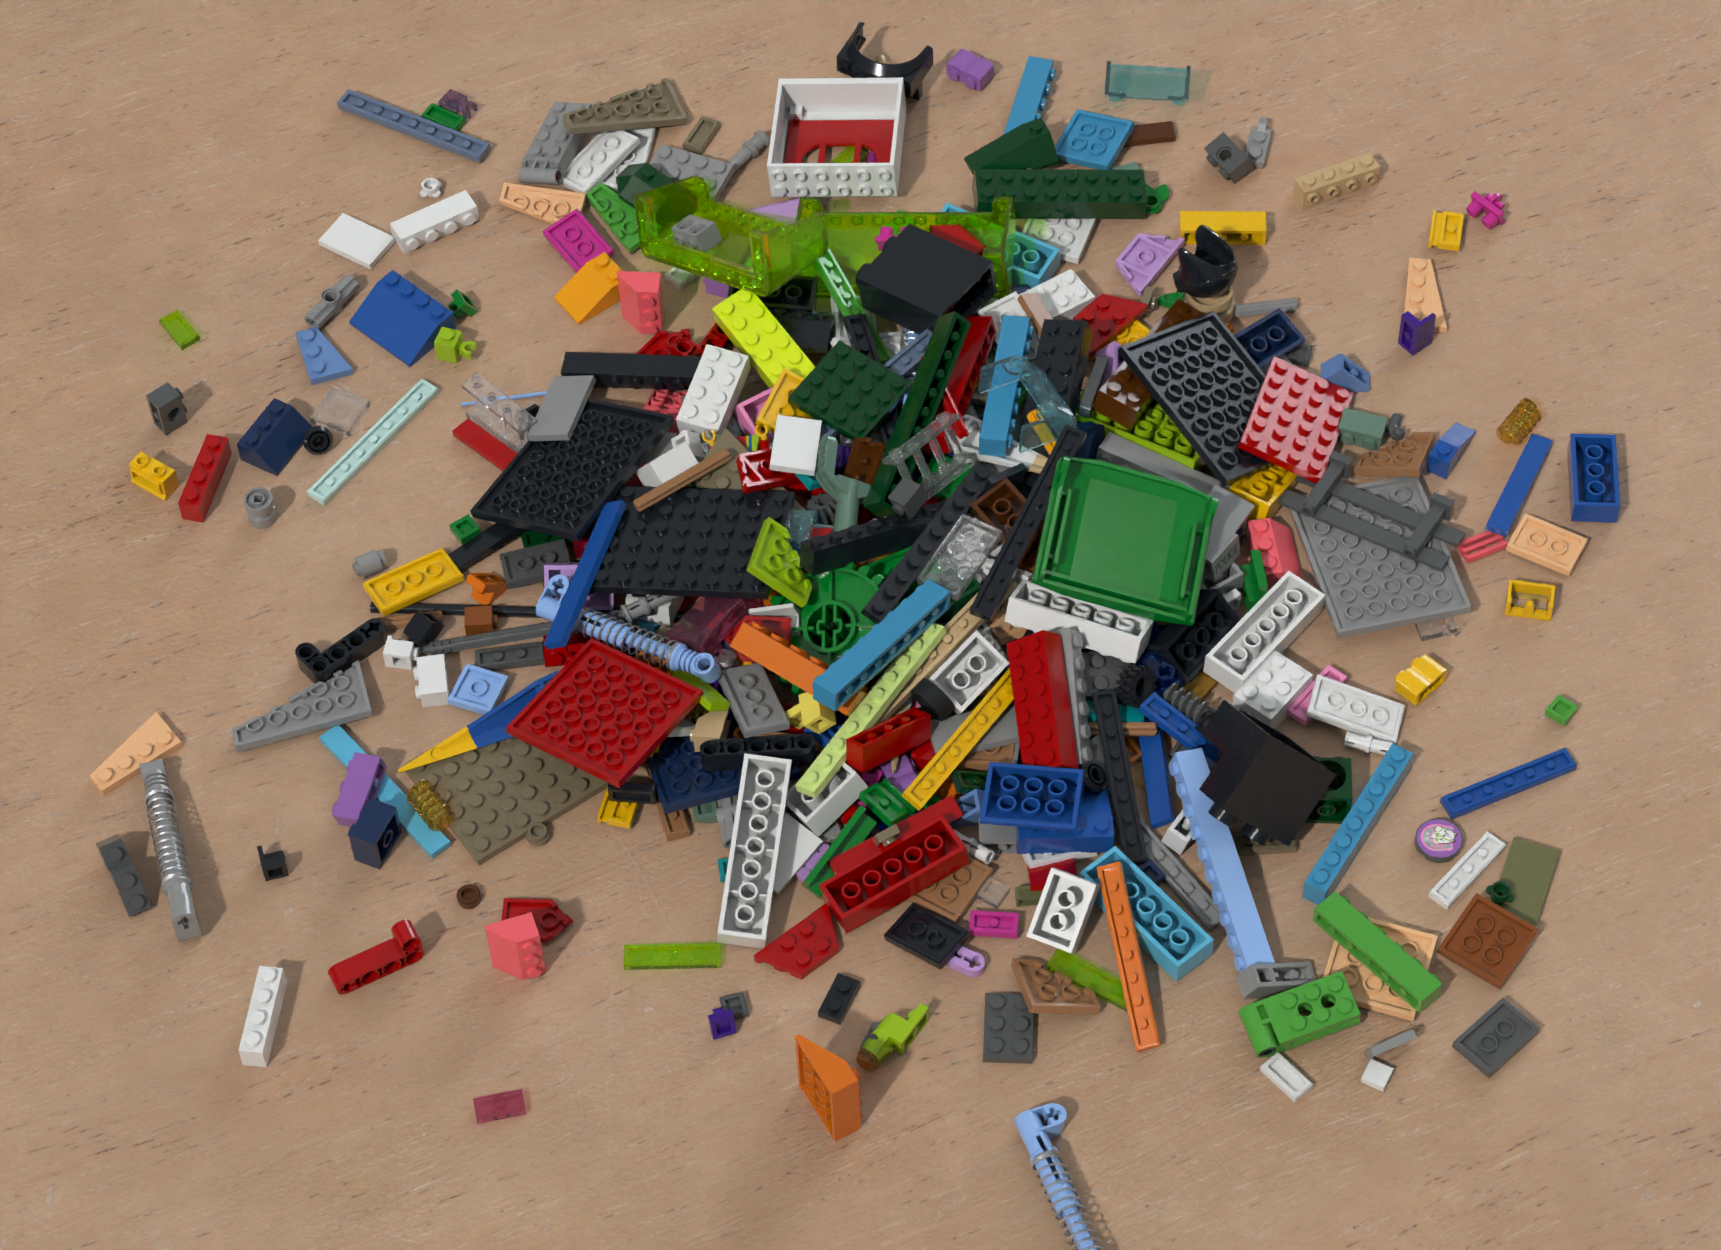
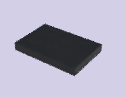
M914 902L884 934L886 941L939 969H942L971 937L968 930Z

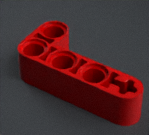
M715 323L699 345L687 338H678L674 343L671 355L702 356L707 344L726 349L731 340L719 325Z
M401 920L392 927V939L336 963L328 970V975L338 994L343 995L414 964L423 957L424 951L421 939L410 920Z

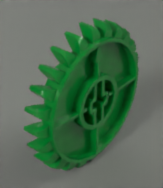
M851 562L845 567L818 575L804 574L805 579L810 580L812 590L807 604L802 608L783 595L772 596L770 603L773 606L794 603L800 612V627H794L792 631H799L801 635L791 636V644L810 653L808 658L813 656L830 666L841 658L846 650H850L861 637L872 630L875 623L861 614V612L886 580L885 576L878 574L870 579L874 572L870 566L864 565L856 571L857 564ZM897 603L894 609H896L900 605V603ZM881 670L875 677L880 679L884 671ZM781 676L778 678L779 683L784 689L791 683ZM868 682L864 685L868 688L866 690L868 693L872 689L871 684ZM792 684V691L799 698L798 695L804 693V690Z

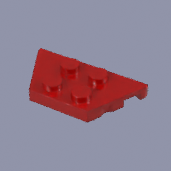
M1102 293L1074 316L1073 320H1086L1093 333L1089 357L1092 358L1097 351L1105 347L1148 311V305Z
M772 448L742 453L737 457V468L745 494L802 482L794 473L769 470Z
M825 903L754 955V961L759 964L761 962L774 966L775 970L788 972L791 976L803 979L838 954L839 945L828 905Z

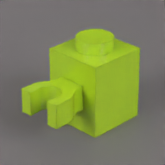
M441 327L434 341L436 358L455 364L458 363L461 355L465 359L471 360L472 351L467 350L476 351L477 349L476 342L463 341L462 331Z

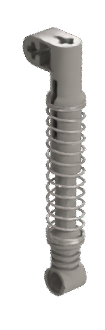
M163 758L141 763L140 770L146 791L144 803L147 817L149 818L150 831L152 832L151 837L153 838L154 851L156 852L155 857L159 866L158 871L160 873L162 890L168 896L172 922L178 942L201 937V927L191 895L193 881L179 823L177 805L173 791L169 788Z

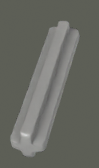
M1296 298L1237 304L1234 306L1235 317L1270 314L1278 308L1283 312L1295 311L1298 309V302Z

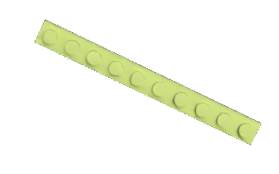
M933 623L895 658L797 782L795 787L798 792L813 798L819 796L847 760L846 739L874 726L947 633L945 626Z

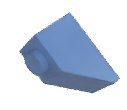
M1340 353L1320 364L1321 378L1351 392L1370 391L1369 373Z
M976 788L955 800L963 817L949 824L952 829L979 825L984 790Z

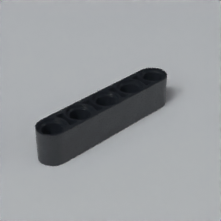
M810 734L708 740L703 742L699 748L703 768L712 772L742 770L745 753L792 760L791 766L810 765L817 758L815 739Z

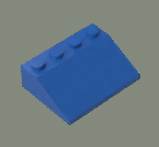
M394 270L390 271L376 283L349 321L350 325L409 367L434 348V341L441 327L456 330L452 311Z
M989 762L980 824L1076 832L1085 787L1084 770Z
M1107 790L1094 793L1084 792L1076 832L1015 827L1017 854L1104 853L1113 848L1114 828Z

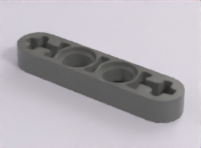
M1097 356L1081 399L1078 416L1091 417L1098 391L1102 387L1107 373L1109 358Z

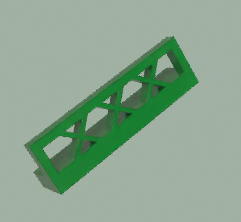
M862 805L859 806L801 884L819 899L822 898L819 884L834 876L827 861L862 843L877 824L875 820L864 813L866 808Z

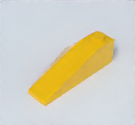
M1273 465L1235 481L1229 487V492L1255 505L1247 520L1272 518L1281 506L1279 500L1286 490L1291 491L1298 482L1296 481L1297 475L1277 465Z

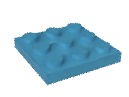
M1077 109L1055 145L1058 160L1098 170H1110L1135 128L1134 122Z

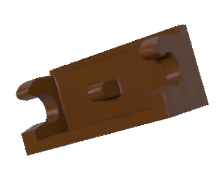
M868 437L854 438L843 476L872 485L886 445L881 442L873 443L871 442L872 438Z

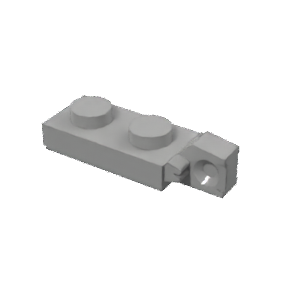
M1260 117L1258 127H1252L1245 150V155L1250 159L1253 167L1260 169L1264 168L1271 141V130L1267 129L1268 118Z

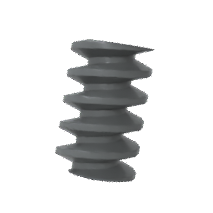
M1174 682L1161 696V698L1195 724L1205 715L1211 713V710L1207 709L1209 705L1207 701L1200 705L1201 697L1197 696L1193 699L1194 693L1192 691L1185 695L1186 688L1181 687L1178 690V682Z

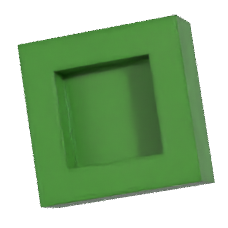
M1558 695L1545 710V715L1560 725L1565 726L1576 714L1578 706Z

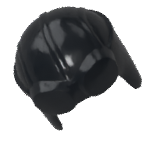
M1200 225L1195 233L1197 244L1195 254L1184 248L1178 250L1180 266L1178 271L1173 273V280L1179 293H1187L1197 298H1212L1224 293L1233 284L1239 268V262L1233 249L1217 233L1205 225Z

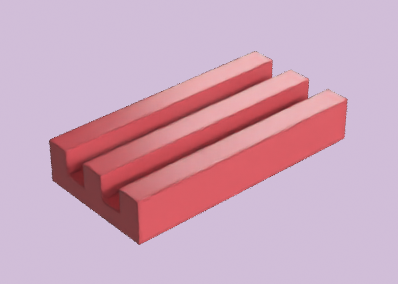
M1486 531L1463 540L1457 549L1467 564L1506 549L1508 542L1503 540V536ZM1498 542L1497 544L1486 548V546ZM1476 550H1480V551H1477V552H1475V553H1472V554L1468 555V553H1470V552H1473V551H1476Z

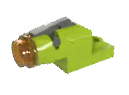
M920 1003L916 1010L912 1009L906 1020L894 1013H890L881 1022H873L858 1051L857 1063L865 1070L872 1071L891 1052L895 1051L903 1055L929 1021V1007Z

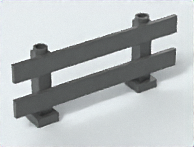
M1335 451L1330 454L1328 469L1317 484L1297 475L1296 481L1313 488L1307 497L1287 489L1279 500V504L1438 571L1443 570L1450 557L1425 547L1430 538L1433 537L1458 548L1466 536L1465 532L1441 523L1443 519L1450 521L1453 517L1455 500L1434 492L1430 498L1429 511L1425 516L1340 481L1342 477L1348 480L1352 475L1353 459ZM1331 495L1415 531L1408 540L1326 506L1324 503Z

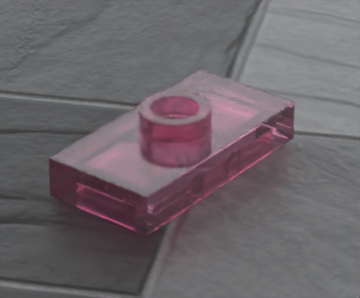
M522 1089L473 1098L477 1124L526 1115Z

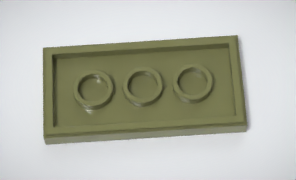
M1513 837L1499 881L1508 883L1511 889L1510 893L1514 895V900L1511 903H1501L1500 907L1536 927L1560 851Z

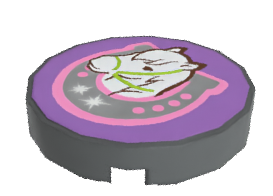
M1438 818L1422 823L1416 831L1414 842L1416 850L1419 854L1421 853L1425 856V859L1435 863H1444L1453 860V857L1461 852L1463 837L1455 824Z

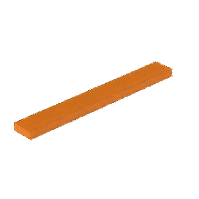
M1117 861L1096 867L1135 1049L1137 1052H1142L1160 1047V1037L1122 863Z

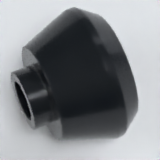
M324 426L309 428L303 437L305 449L313 455H322L328 452L333 444L332 433Z
M1084 763L1080 768L1084 770V792H1101L1105 788L1107 780L1104 770L1096 763Z

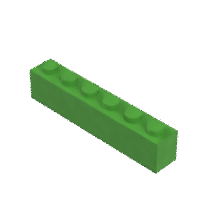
M1333 892L1314 909L1313 921L1417 1012L1421 1013L1440 996L1442 988L1440 979L1435 974L1429 973L1418 959L1412 958L1407 954L1399 943L1393 942L1382 928L1372 924L1363 912L1357 911L1347 898Z

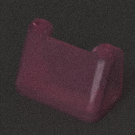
M701 597L673 628L667 631L665 637L682 642L688 649L709 653L714 658L716 652L720 653L722 651L721 641L746 615H750L749 609L764 607L763 599ZM710 665L706 666L704 670H707Z

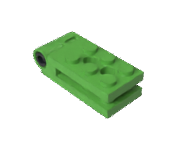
M1342 971L1251 1003L1241 1008L1238 1012L1258 1058L1271 1057L1277 1052L1282 1053L1360 1024L1359 1018H1361L1360 1011ZM1331 1004L1333 1007L1326 1008L1323 1005ZM1307 1012L1310 1015L1302 1016L1300 1013Z

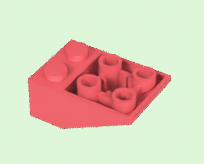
M654 389L643 410L673 415L675 423L668 432L679 435L680 432L676 418L687 391L673 392L667 389Z

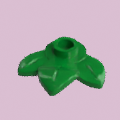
M1145 184L1148 201L1146 213L1156 214L1161 211L1162 203L1169 198V189L1166 184L1157 187L1155 190Z

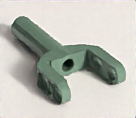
M825 434L819 444L815 478L823 490L837 501L833 531H840L850 526H857L859 506L865 503L871 485L840 474L834 475L838 442L834 436Z

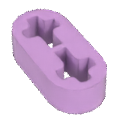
M962 946L956 952V956H953L945 966L969 977H978L984 973L985 960L981 954ZM974 962L978 963V966L975 965L973 968L970 967V964H974Z

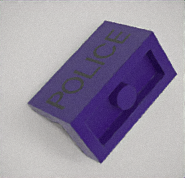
M1409 311L1402 314L1398 344L1412 356L1430 345L1433 339L1436 315L1432 313L1419 321Z

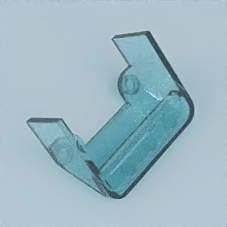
M1107 61L1105 97H1109V101L1122 102V98L1165 100L1172 101L1171 105H1184V102L1189 100L1191 66L1173 68L1112 64L1111 61Z
M1010 356L980 368L978 390L980 394L1020 380L1038 405L1036 415L1039 420L1021 426L1020 453L1058 440L1066 424L1077 427L1076 417L1044 371L1020 356Z

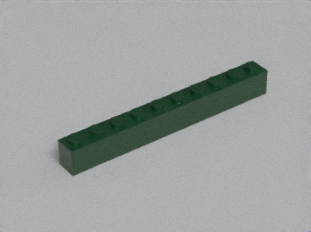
M956 311L941 315L937 320L865 500L864 507L880 518L896 514L892 509L893 505L888 496L904 477L911 478L971 326V322Z

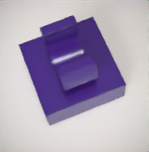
M719 1007L712 1009L713 1014L707 1015L713 1040L737 1033L731 1009L723 1011V1008Z

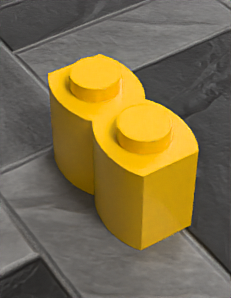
M1425 654L1420 658H1415L1410 668L1405 671L1402 670L1397 674L1394 690L1417 706L1445 682L1448 670Z

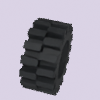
M1129 664L1128 667L1122 669L1124 673L1120 672L1118 675L1121 679L1116 681V684H1119V687L1116 688V692H1119V694L1116 696L1120 699V703L1139 708L1154 692V689H1157L1158 685L1154 684L1157 681V677H1154L1155 672L1151 671V668Z

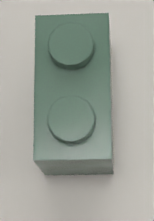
M1345 408L1338 427L1340 432L1337 442L1362 447L1367 450L1379 451V447L1382 446L1386 434L1388 418Z

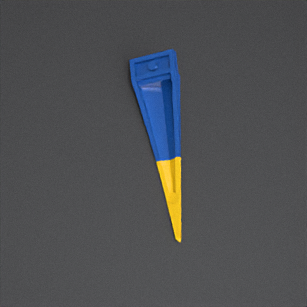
M557 670L534 681L477 720L399 768L397 773L513 738V736L507 734V725L559 671Z

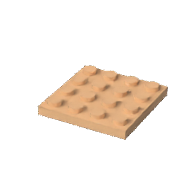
M1368 917L1372 924L1382 928L1393 942L1399 943L1407 954L1412 958L1418 959L1427 971L1429 970L1437 943V935ZM1334 940L1323 977L1342 971L1358 1007L1414 1022L1417 1011Z

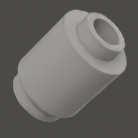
M372 550L354 558L355 563L352 564L355 574L357 576L361 575L363 579L383 571V568L388 566L381 550Z

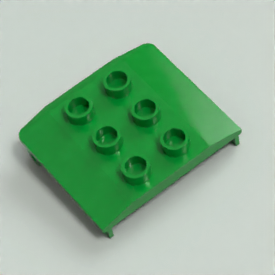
M1063 456L1056 463L1031 582L1061 595L1152 620L1193 626L1213 517L1217 510L1219 498L1212 497L1174 480L1108 462Z

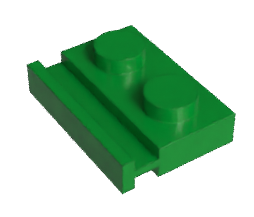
M886 778L881 783L877 782L860 792L859 799L889 827L907 819L910 814L914 815L916 813V808L901 796L902 793Z

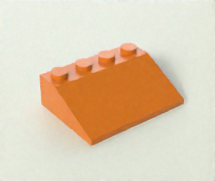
M800 1034L796 1035L795 1047L799 1087L834 1141L836 1142L861 1129V1118L863 1117L860 1110L862 1102L859 1098V1094H861L859 1082L861 1079L856 1069H851L845 1060Z

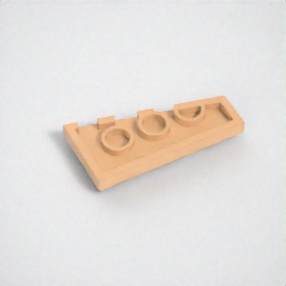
M504 182L499 202L500 205L554 224L575 209H578L583 214L587 197L586 193Z
M1409 257L1404 313L1409 311L1419 321L1434 313L1436 315L1434 332L1446 333V321L1431 259Z
M155 712L90 775L91 781L104 796L141 773V763L164 759L183 747L182 743L160 715Z

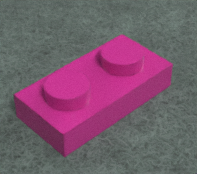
M971 910L970 936L1017 939L1019 913Z

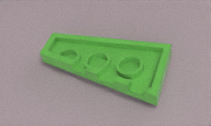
M602 182L586 193L587 201L630 255L661 231L659 224L621 200L617 193Z

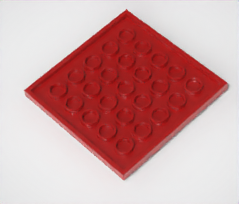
M591 638L507 725L506 730L507 734L620 788L700 702L701 696L704 694L703 690Z

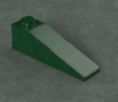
M1042 118L1021 124L964 157V161L973 175L975 169H1044L1059 164L1051 133Z

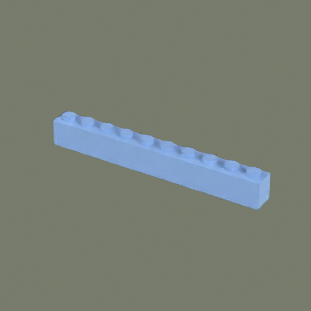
M1202 748L1175 752L1169 762V771L1175 778L1176 792L1182 799L1184 816L1188 818L1191 825V837L1193 840H1196L1198 858L1200 861H1203L1205 879L1211 885L1212 899L1214 904L1218 906L1220 912L1219 920L1221 925L1225 927L1227 944L1230 949L1232 948L1234 954L1235 968L1241 973L1251 964L1275 963L1229 826L1208 813L1214 802L1199 790L1210 774Z

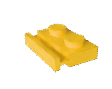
M1433 210L1428 248L1437 246L1438 249L1459 251L1464 214L1446 211L1437 213V210Z
M607 786L597 815V823L606 822L608 825L631 829L639 803L609 801Z

